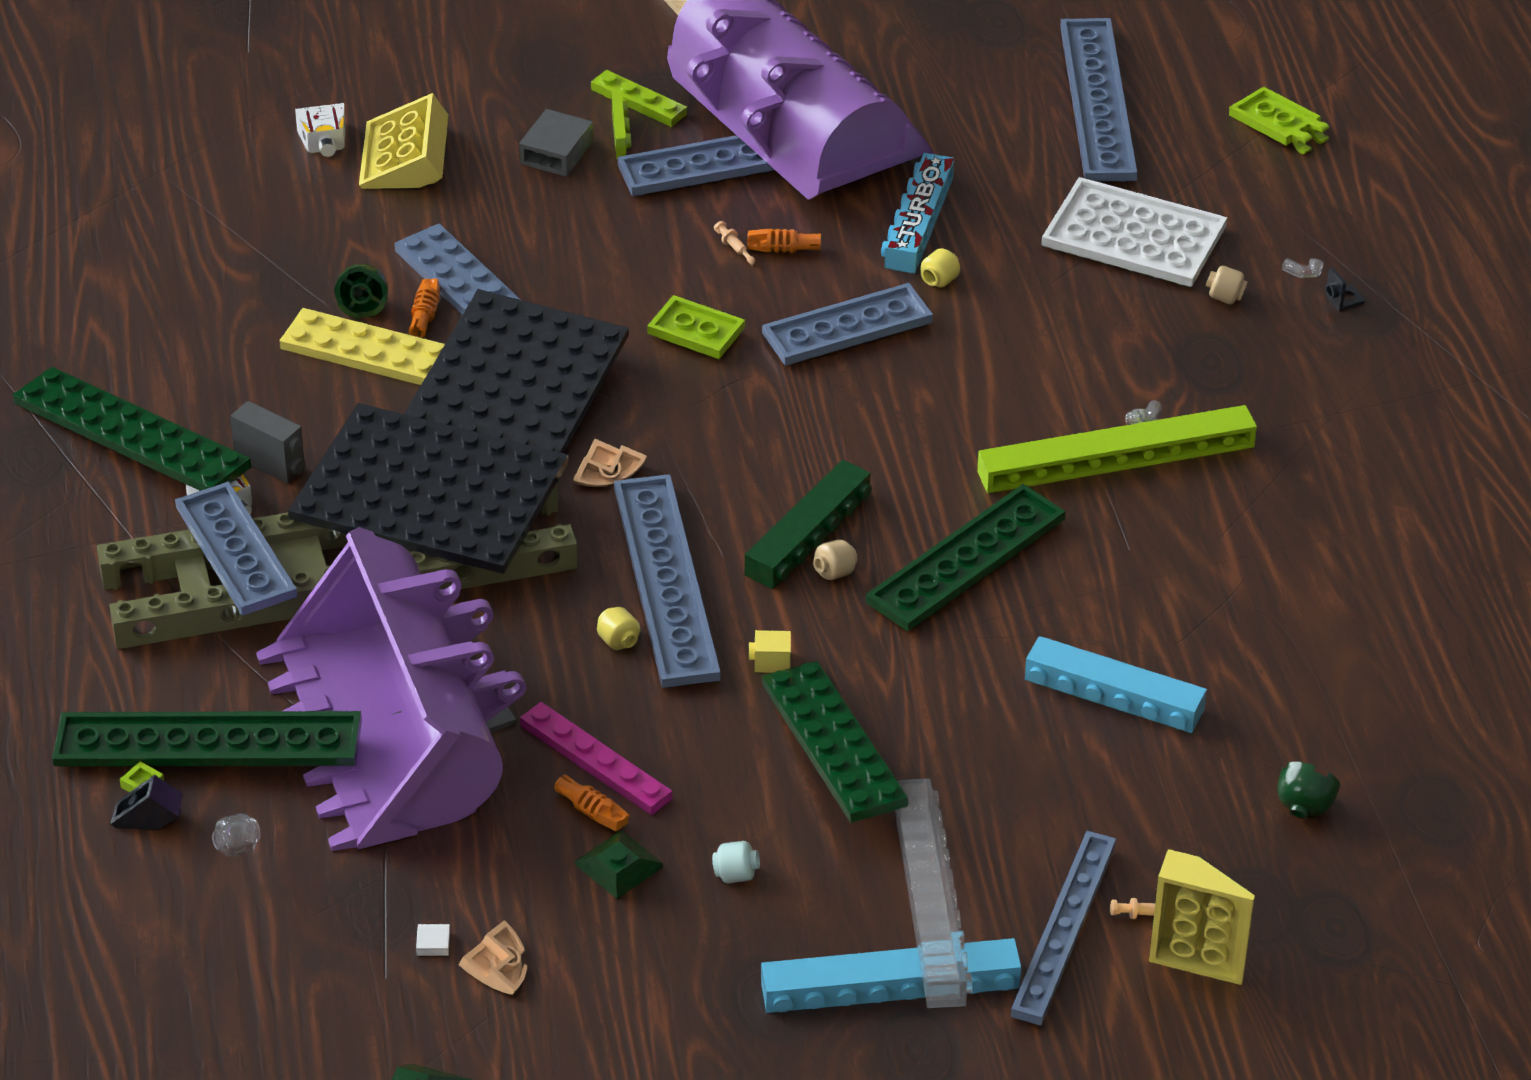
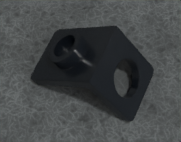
M1334 268L1329 269L1325 296L1339 311L1365 303V298L1353 285L1346 286V281ZM1345 294H1351L1355 299L1346 301L1344 297Z

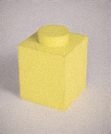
M755 630V642H749V660H755V672L774 673L775 671L790 668L791 631Z

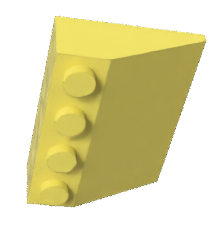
M433 93L367 121L359 180L361 189L421 188L442 179L449 115Z
M1168 849L1158 876L1149 962L1242 985L1255 895L1202 858Z

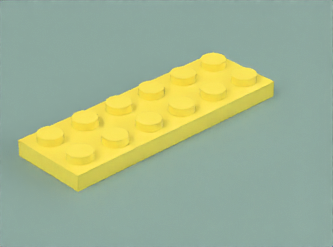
M302 308L280 339V349L418 385L422 384L445 345Z

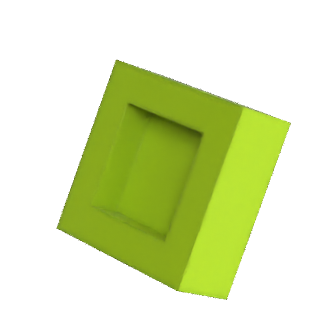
M140 761L120 778V785L122 789L130 792L153 775L158 776L162 780H164V776L159 771Z

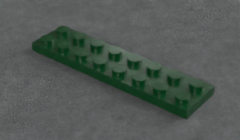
M1022 484L868 592L865 603L906 631H909L1065 520L1066 511L1025 484Z
M818 661L804 663L800 666L775 671L774 673L762 676L764 689L850 823L908 807L907 795Z

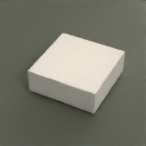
M418 924L417 956H448L450 925Z

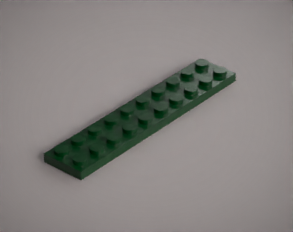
M54 367L44 371L12 394L14 404L199 491L226 482L232 483L252 467L249 457Z
M361 711L61 712L52 761L54 767L135 766L140 761L148 766H356L362 715Z

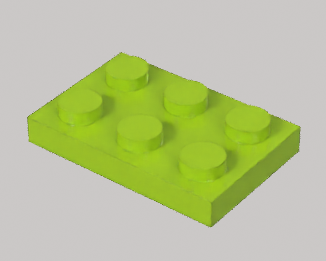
M673 295L648 324L647 334L720 359L745 329V320Z

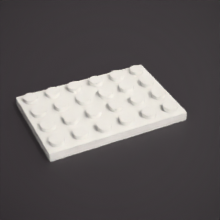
M1079 177L1042 236L1041 245L1192 287L1227 226V217Z

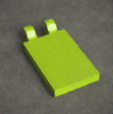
M1266 87L1260 88L1229 107V116L1284 145L1293 143L1296 150L1301 154H1306L1311 150L1312 147L1306 145V142L1311 140L1312 137L1319 144L1329 140V137L1323 134L1324 131L1329 129V125L1321 122L1320 115Z

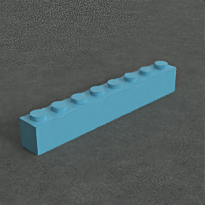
M1014 938L761 963V986L766 1013L1020 988L1021 964Z

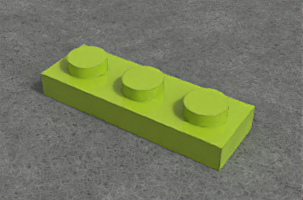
M622 91L612 92V119L616 159L626 156V148H631V133H628L630 132L628 102H623Z

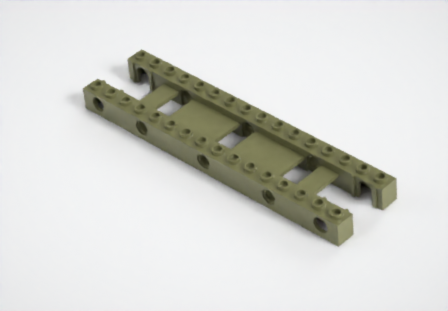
M557 483L541 509V514H546L547 516L553 512H558ZM288 513L253 518L295 585L297 597L243 616L223 584L210 585L207 572L213 569L189 529L97 545L104 590L112 588L113 590H118V587H122L120 570L140 566L143 569L145 583L153 584L154 581L178 577L181 592L159 595L158 593L152 597L123 602L118 600V603L109 604L116 648L122 649L292 619L330 567L326 566L322 550L346 546L348 543L347 534L290 520ZM557 524L556 527L529 531L504 574L408 550L414 557L421 574L445 569L453 570L461 581V589L578 569L577 543L570 524L563 526ZM548 550H553L555 556H558L551 563L543 564L538 562L540 554ZM445 582L439 589H447L453 582ZM141 621L153 622L155 626L151 632L146 634H137L133 631V627Z

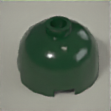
M357 263L347 267L339 275L334 287L338 308L346 315L355 319L372 315L376 316L384 308L388 299V283L384 274L378 268L369 264Z
M1288 762L1287 767H1282L1277 793L1282 804L1290 810V814L1300 819L1315 817L1326 813L1332 807L1341 787L1339 780L1330 772H1328L1327 777L1315 772V765L1304 762Z

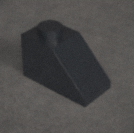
M153 775L116 801L110 825L115 828L159 830L166 824L173 823L179 817L183 794L158 776Z

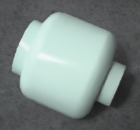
M746 841L721 844L717 852L713 853V868L716 877H721L725 883L752 880L755 869L760 868L758 850H752L751 845Z

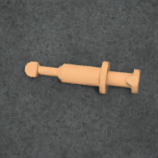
M724 221L717 222L714 230L718 234H722L721 241L723 244L730 245L739 255H744L753 266L755 258L748 254L747 247L737 238V231L735 229L728 230Z
M1131 898L1130 904L1117 903V900H1111V915L1129 913L1130 919H1136L1137 915L1154 916L1155 903H1138L1137 898Z

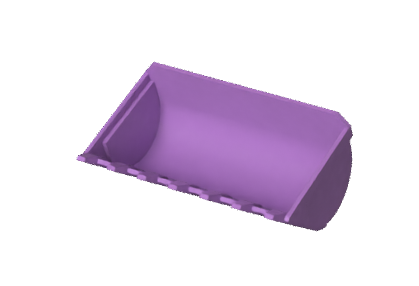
M687 0L682 7L674 26L672 45L668 46L667 60L672 77L808 200L825 191L923 156V153L935 154L896 103L885 94L880 93L874 84L860 73H857L845 59L834 53L824 41L814 33H811L801 21L788 13L776 0Z
M361 527L350 531L346 535L348 543L277 638V642L256 652L260 665L285 662L288 672L268 682L270 693L272 695L296 691L300 702L283 711H361L362 725L356 766H318L303 774L307 787L332 783L337 794L316 806L319 819L345 815L348 822V828L328 838L332 851L355 847L362 849L417 835L418 831L453 823L476 812V809L492 795L498 786L503 771L501 755L486 722L522 697L526 691L525 681L518 672H505L504 670L483 676L492 665L494 655L488 644L484 642L473 643L470 640L487 629L488 624L492 622L494 613L488 601L476 599L452 605L460 595L459 592L461 590V581L455 571L445 569L421 574L414 557L406 548L392 541L377 537L374 532ZM445 582H453L449 588L439 589ZM485 612L480 618L472 619L475 613ZM484 653L481 658L470 660L473 655ZM517 682L514 687L503 689L506 684Z

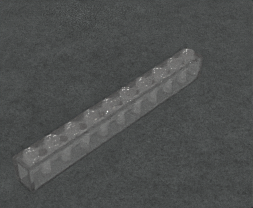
M930 778L897 780L908 797V807L895 810V817L927 1008L966 1006V993L972 992L971 973H965V971H968L967 952H961V950H964L963 931H958L961 928L960 911L954 910V908H957L956 889L950 890V888H953L952 869H947L950 867L949 850L943 849L946 848L945 829H939L942 828L943 821L942 811L936 810L939 809L938 790H932Z

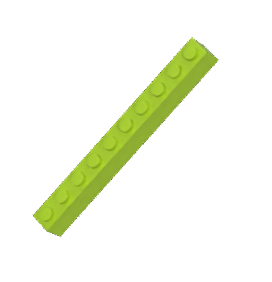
M1246 405L979 450L977 472L986 492L993 493L1016 489L1022 484L1034 486L1253 448L1255 446L1257 426Z

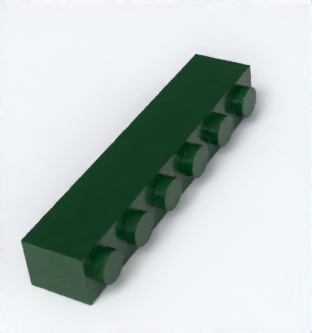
M842 459L745 554L744 575L771 589H774L781 581H785L790 572L798 564L801 565L807 555L814 548L816 549L820 546L823 539L830 532L833 533L846 517L852 515L855 508L862 501L868 499L872 491V486L870 485L871 472Z

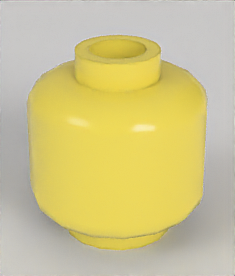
M943 248L935 250L921 263L922 279L930 286L943 288L960 273V263L957 256Z
M608 608L598 618L597 633L610 648L621 650L630 648L637 642L640 634V624L625 608Z

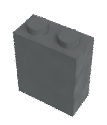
M545 109L519 143L520 164L567 177L593 143V121Z
M247 401L230 416L234 451L249 457L252 467L287 484L305 469L302 428L300 425L250 401Z

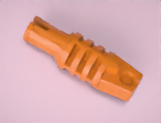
M795 229L748 231L747 248L762 252L775 251V253H779V251H782V253H786V251L794 253L797 252V249L821 251V233L803 234L797 233Z
M438 278L423 279L416 292L411 308L413 319L409 328V334L418 337L421 331L420 338L425 337L428 323L435 317L440 300V283Z
M565 774L563 778L559 777L556 781L555 791L570 799L578 811L598 824H602L614 831H618L628 824L629 814L611 798L595 790L592 786H583Z

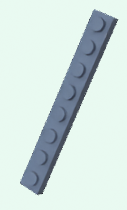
M1086 831L1011 1008L1012 1018L1042 1026L1116 847V838Z

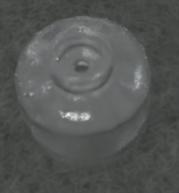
M245 813L227 816L217 821L215 831L212 833V842L217 850L220 849L225 856L234 857L245 854L256 848L257 842L261 837L260 828L257 821Z

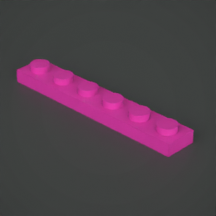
M543 702L538 703L520 717L521 727L648 814L653 815L672 800V790Z

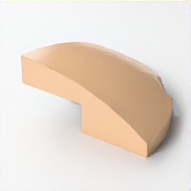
M594 439L586 457L583 458L573 483L587 487H607L609 484H613L614 481L626 480L633 476L644 464L647 456L623 445L618 449Z
M505 920L487 933L482 942L467 953L458 964L484 984L511 995L518 990L527 971V965L524 964L522 968L521 955L525 951L523 944L516 932Z

